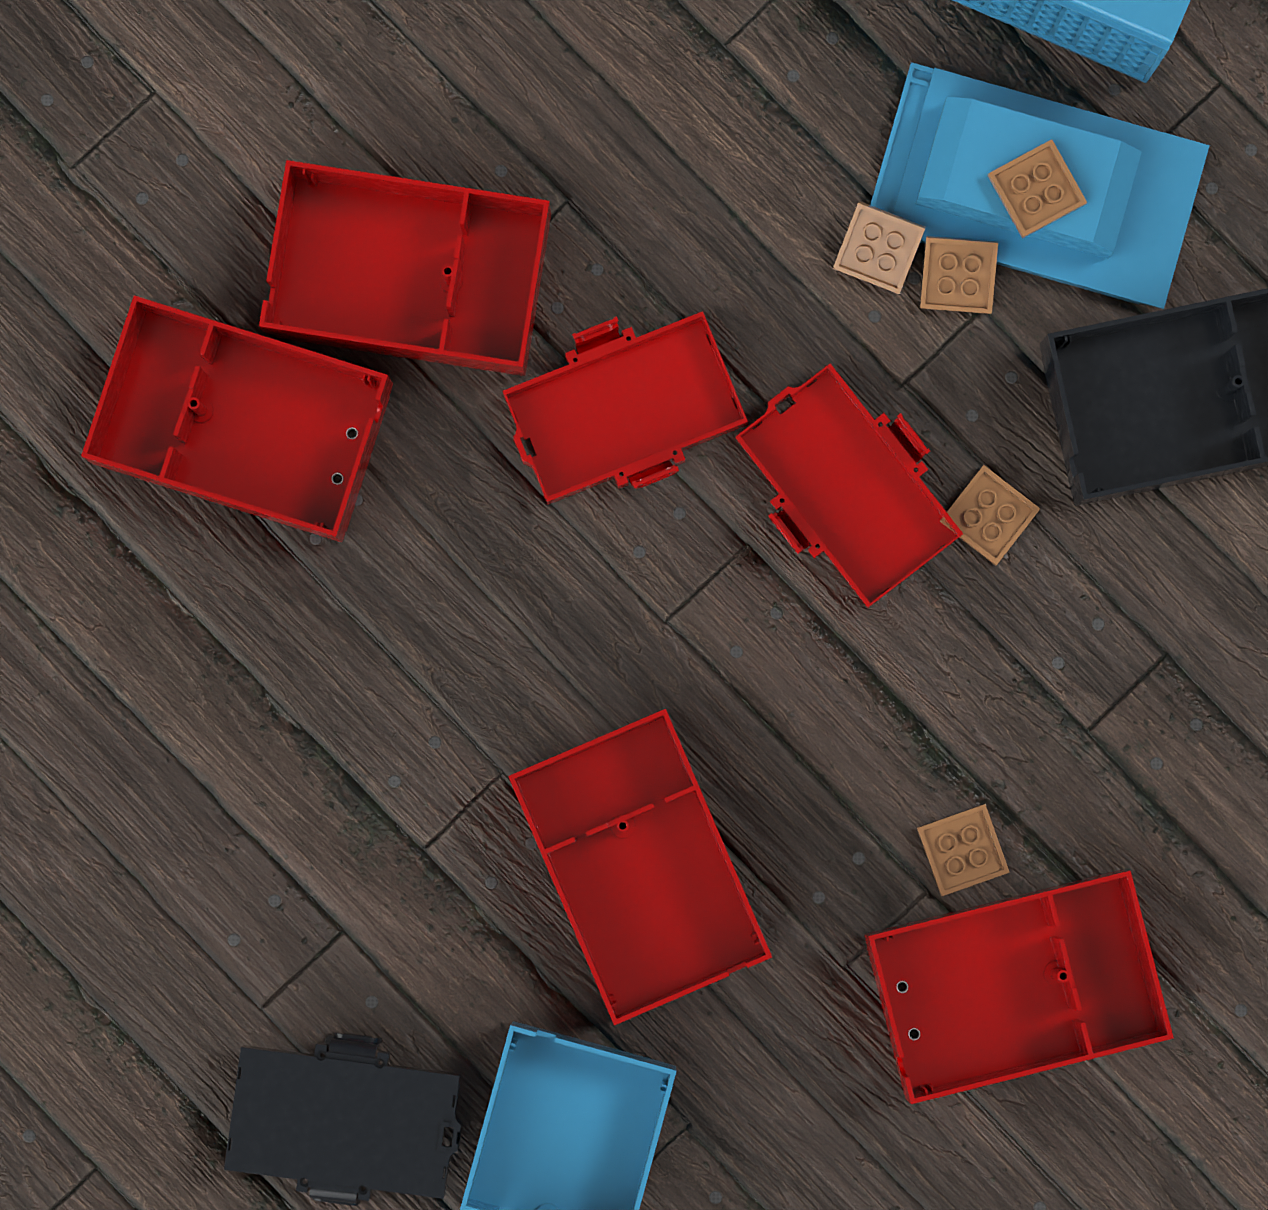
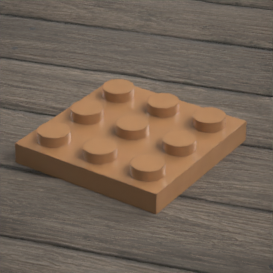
M1052 139L987 175L1022 239L1087 204L1084 195Z
M859 201L833 269L900 294L926 227Z
M926 236L920 308L992 314L998 241Z
M983 465L947 513L963 533L959 538L996 566L1040 508ZM942 518L940 522L952 530L944 518Z
M986 804L917 828L941 896L1010 873Z

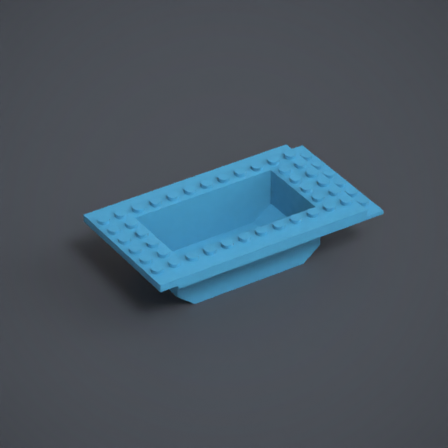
M911 62L870 205L925 226L926 228L920 243L926 244V236L998 241L997 265L1138 305L1141 303L1164 309L1210 145ZM1052 139L1084 195L1087 204L1022 239L987 175Z

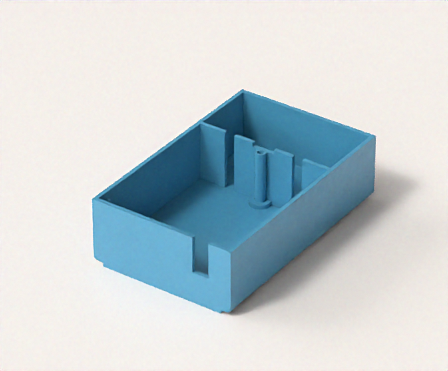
M953 0L1144 83H1147L1168 52L1190 3V0Z
M513 1021L507 1035L460 1210H639L677 1071L676 1066Z

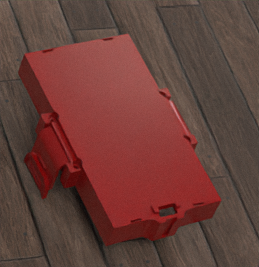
M703 311L637 338L632 327L622 330V337H620L618 331L619 320L616 316L612 320L605 321L577 334H572L578 355L575 349L565 353L568 365L503 390V396L517 428L516 434L513 437L516 448H518L523 465H528L533 469L547 505L612 479H615L618 489L629 484L628 479L634 489L645 487L678 473L679 468L677 465L685 463L686 460L682 451L747 426V418ZM732 398H734V401H735V403H736L737 409H736V407H735V405H734V402H733ZM530 439L536 456L531 457V454L527 456L522 441Z
M830 363L803 385L795 388L788 386L768 402L766 413L735 438L777 491L778 495L770 503L776 511L781 507L782 510L778 513H771L768 517L791 547L799 554L811 545L808 552L814 559L824 552L865 606L869 608L956 541L963 533L920 479L929 469L922 461L918 464L916 463L925 454L930 452L929 448L924 445L923 441L909 423L905 421L901 413L897 415L894 423L889 427L887 425L891 421L885 413L874 420ZM817 379L816 382H814L812 385H810L809 387H807L809 384H811L814 380ZM790 396L795 404L780 415L776 406ZM944 518L952 530L942 524L940 520Z

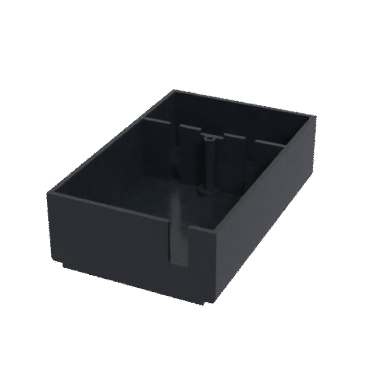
M1268 288L1049 333L1041 341V358L1070 491L1075 506L1268 466Z

